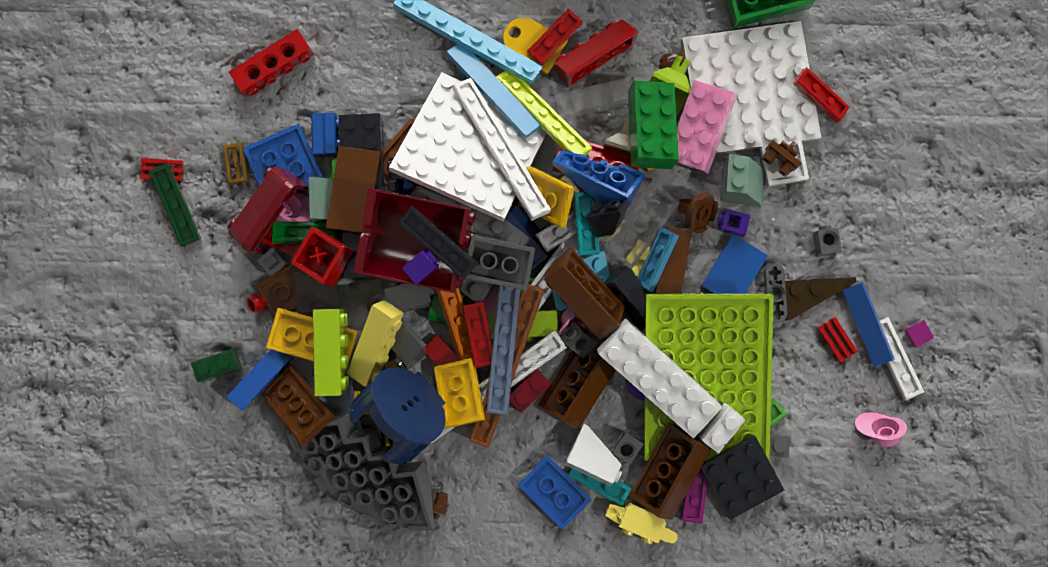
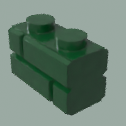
M233 349L191 362L195 379L199 383L242 370L238 353Z

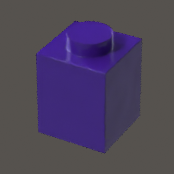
M425 249L418 253L402 269L417 285L439 266L437 263L438 259L431 251L427 252Z

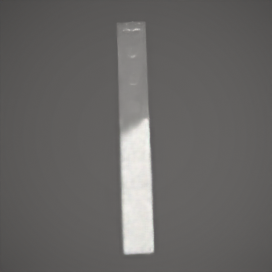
M659 169L654 185L655 189L691 200L702 192L709 193L718 202V209L724 211L730 209L751 215L750 219L806 237L811 236L816 219L814 216L762 200L761 207L722 202V187L666 169Z

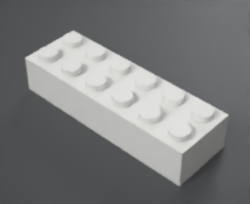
M626 318L597 349L598 354L693 439L723 408L712 395Z

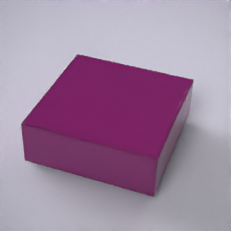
M921 320L904 330L914 348L934 338L925 320Z

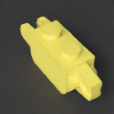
M632 503L625 505V507L609 504L605 516L618 523L617 525L622 528L621 532L629 536H633V533L640 535V540L651 545L653 541L659 543L662 540L671 544L677 541L678 535L676 532L665 527V519L658 518L650 511Z

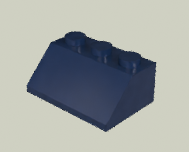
M518 204L510 208L505 220L531 238L526 246L535 248L531 268L532 273L552 257L558 247L546 253L535 235L547 227L545 226L540 230L534 221H531L525 209L518 206Z

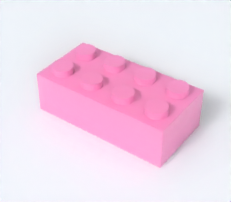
M694 80L677 126L679 160L676 164L709 174L737 98L734 92Z

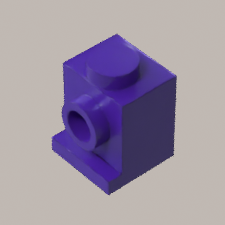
M726 209L723 214H719L717 225L720 226L719 231L742 238L746 235L751 215ZM729 220L735 223L734 227L728 225Z

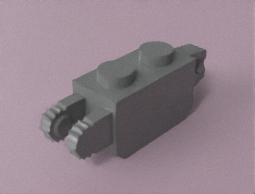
M400 282L389 284L388 288L384 289V293L370 299L372 305L385 300L405 313L428 307L431 303L430 297L438 294L435 289L407 283L401 285Z

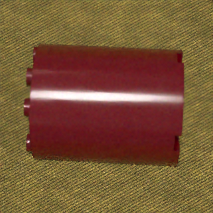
M368 188L362 222L363 230L359 239L354 273L416 285L402 268L422 250L426 249L427 252L430 250L398 223L411 206H414L465 252H468L471 237L474 235L471 232V226L474 223L475 213L472 212L471 208ZM437 257L439 266L416 286L455 293L457 288L461 289L463 279Z

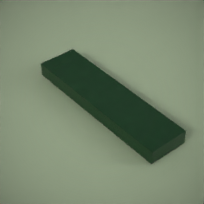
M166 163L150 170L149 173L180 246L184 247L202 239L170 164Z

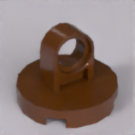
M702 192L693 200L680 199L678 204V212L685 215L686 227L694 233L706 231L708 229L706 225L709 221H714L718 211V202L709 193Z

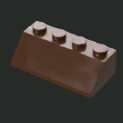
M570 246L548 269L544 280L547 286L560 296L561 301L574 311L575 316L587 325L589 331L599 339H602L619 327L625 305Z
M599 344L584 358L572 350L538 404L577 430L583 424L616 371L613 366L598 354L597 349L601 346Z
M668 423L629 496L658 518L672 520L712 448L695 436L693 439L683 429Z

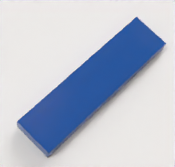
M864 282L844 289V295L873 366L895 360Z

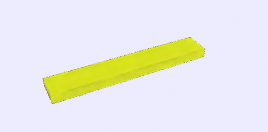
M507 71L496 76L541 124V128L563 150L581 155H587L591 152L592 147L525 81Z

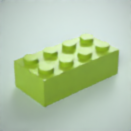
M344 309L313 310L315 396H341L349 389V376H346L345 369L349 368V356L345 355V347H348L349 344L348 334H345V326H348V313H344Z

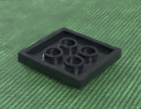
M755 435L710 458L701 467L729 520L785 491Z

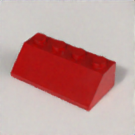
M623 19L618 22L612 21L606 26V30L601 33L599 31L589 37V41L584 44L582 42L577 44L568 55L566 53L560 55L556 59L554 69L568 88L633 46L638 32Z

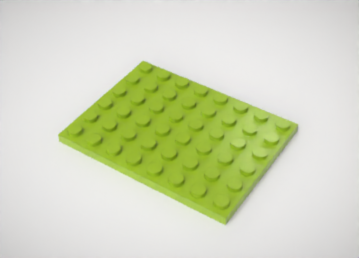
M645 294V336L712 395L721 406L724 403L728 404L745 419L728 443L724 444V448L720 453L755 435L768 460H770L774 295ZM644 395V460L648 461L668 423L679 428L681 427ZM702 430L696 435V437H698L699 439H701L699 437V434L702 432ZM711 449L705 460H709L719 453Z

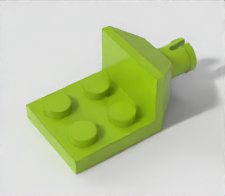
M678 55L675 57L670 68L666 67L655 71L650 80L651 82L674 83L676 119L691 91L687 76L685 75L690 61L685 58L682 66H679L683 57Z

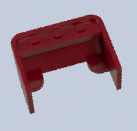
M275 166L265 171L263 175L264 180L239 216L233 219L227 227L229 229V236L248 254H265L267 252L265 248L259 245L297 189L309 191V185L285 168Z

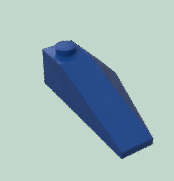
M562 150L552 163L597 202L602 204L616 199H629L630 206L645 178V174L622 164L619 167L608 165L606 160L601 159L600 162L589 160L585 155Z

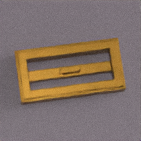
M243 142L223 145L229 186L250 183ZM238 147L241 157L243 178H241L240 167L237 154ZM231 148L233 153L236 179H233L229 155V149Z

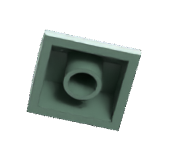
M729 154L723 164L721 201L761 207L764 169L750 157Z
M309 177L310 219L313 222H327L334 179Z

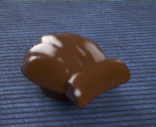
M684 52L662 55L659 60V69L670 68L677 55L683 57L679 66H682L685 60Z

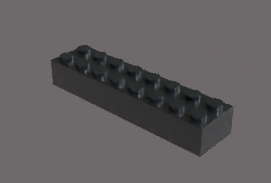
M381 114L339 115L340 146L381 152L375 189L385 191L383 119ZM342 231L343 244L354 250L343 270L344 279L347 281L383 279L354 273L359 239L362 233Z

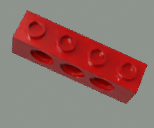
M296 29L230 70L229 74L245 97L253 96L264 85L274 83L280 75L290 73L299 63L303 64L309 61L314 54L299 30ZM288 51H294L293 56L285 57ZM270 62H277L274 68H268ZM260 72L258 78L251 79L253 73Z

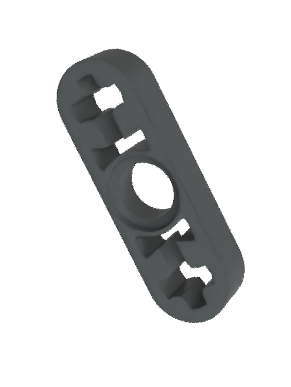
M773 263L764 270L765 294H770L772 288L780 290L781 296L779 299H774V303L781 301L782 305H777V310L782 315L778 319H776V316H773V323H780L787 317L785 274L781 265ZM773 268H775V271H779L775 281H780V284L769 285V282L774 281L773 275L769 274V271H772Z

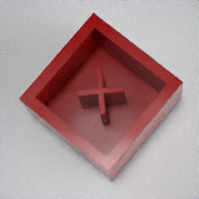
M311 227L290 263L320 283L334 287L354 250L323 230Z

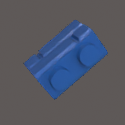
M336 113L311 114L312 155L316 158L337 157L340 139L338 133L339 119Z

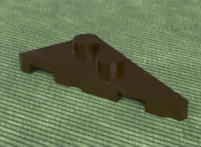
M856 277L785 281L786 321L797 317L854 284Z

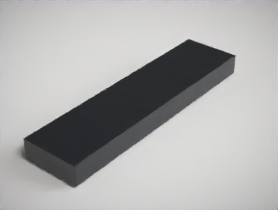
M411 206L398 222L463 280L478 264L475 259L414 206Z

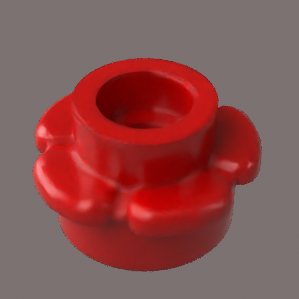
M252 293L251 297L246 300L249 310L253 313L262 312L265 306L264 298L261 295L257 296L256 293Z

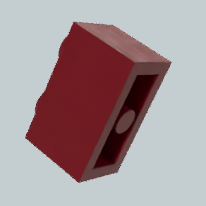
M537 369L510 394V401L522 413L552 383Z

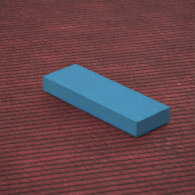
M662 227L638 275L642 287L650 292L654 291L679 238V235Z

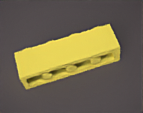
M385 300L372 305L347 375L365 387L374 380L389 359L388 353L395 343V335L402 325L401 320L404 312Z

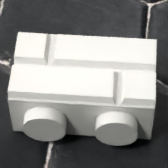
M726 403L722 405L723 408L699 434L701 440L718 453H720L724 448V444L728 443L745 421L741 414Z

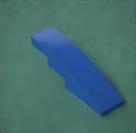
M270 350L231 391L227 398L241 411H244L257 395H260L272 380L287 367L295 356Z

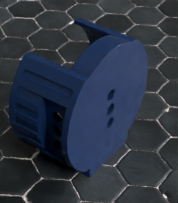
M388 368L381 371L355 397L350 407V422L354 424L369 410L378 428L391 440L397 442L381 458L385 462L403 464L413 460L430 442L440 436L446 420L445 410L442 406L446 402L419 371L413 374L412 371L403 368Z

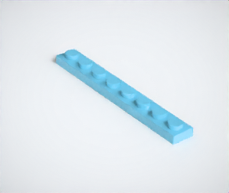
M396 0L393 3V8L530 85L534 83L542 71L543 66L424 0Z

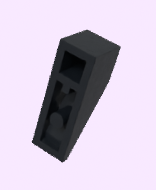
M628 266L615 268L604 283L625 305L624 312L639 330L645 329V294L641 282L634 271Z

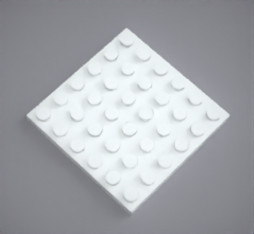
M801 21L682 38L685 58L690 61V65L686 70L690 88H692L694 80L732 91L737 96L716 154L757 149L768 145L772 140L776 143H781L782 140L785 142L795 140L806 142L821 139L816 104L793 84L802 69L806 67L809 69Z
M441 73L389 166V171L504 222L516 194L452 89L454 84L462 81ZM480 92L525 168L531 166L547 133L540 127L539 130L524 139Z

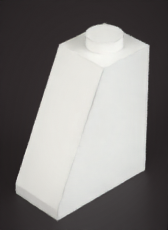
M583 424L564 465L608 486H611L614 482L617 483L622 474V471L619 470L621 463L589 426Z

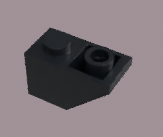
M616 199L604 204L596 203L590 208L591 210L585 218L596 238L614 235L624 219L630 204L629 199Z

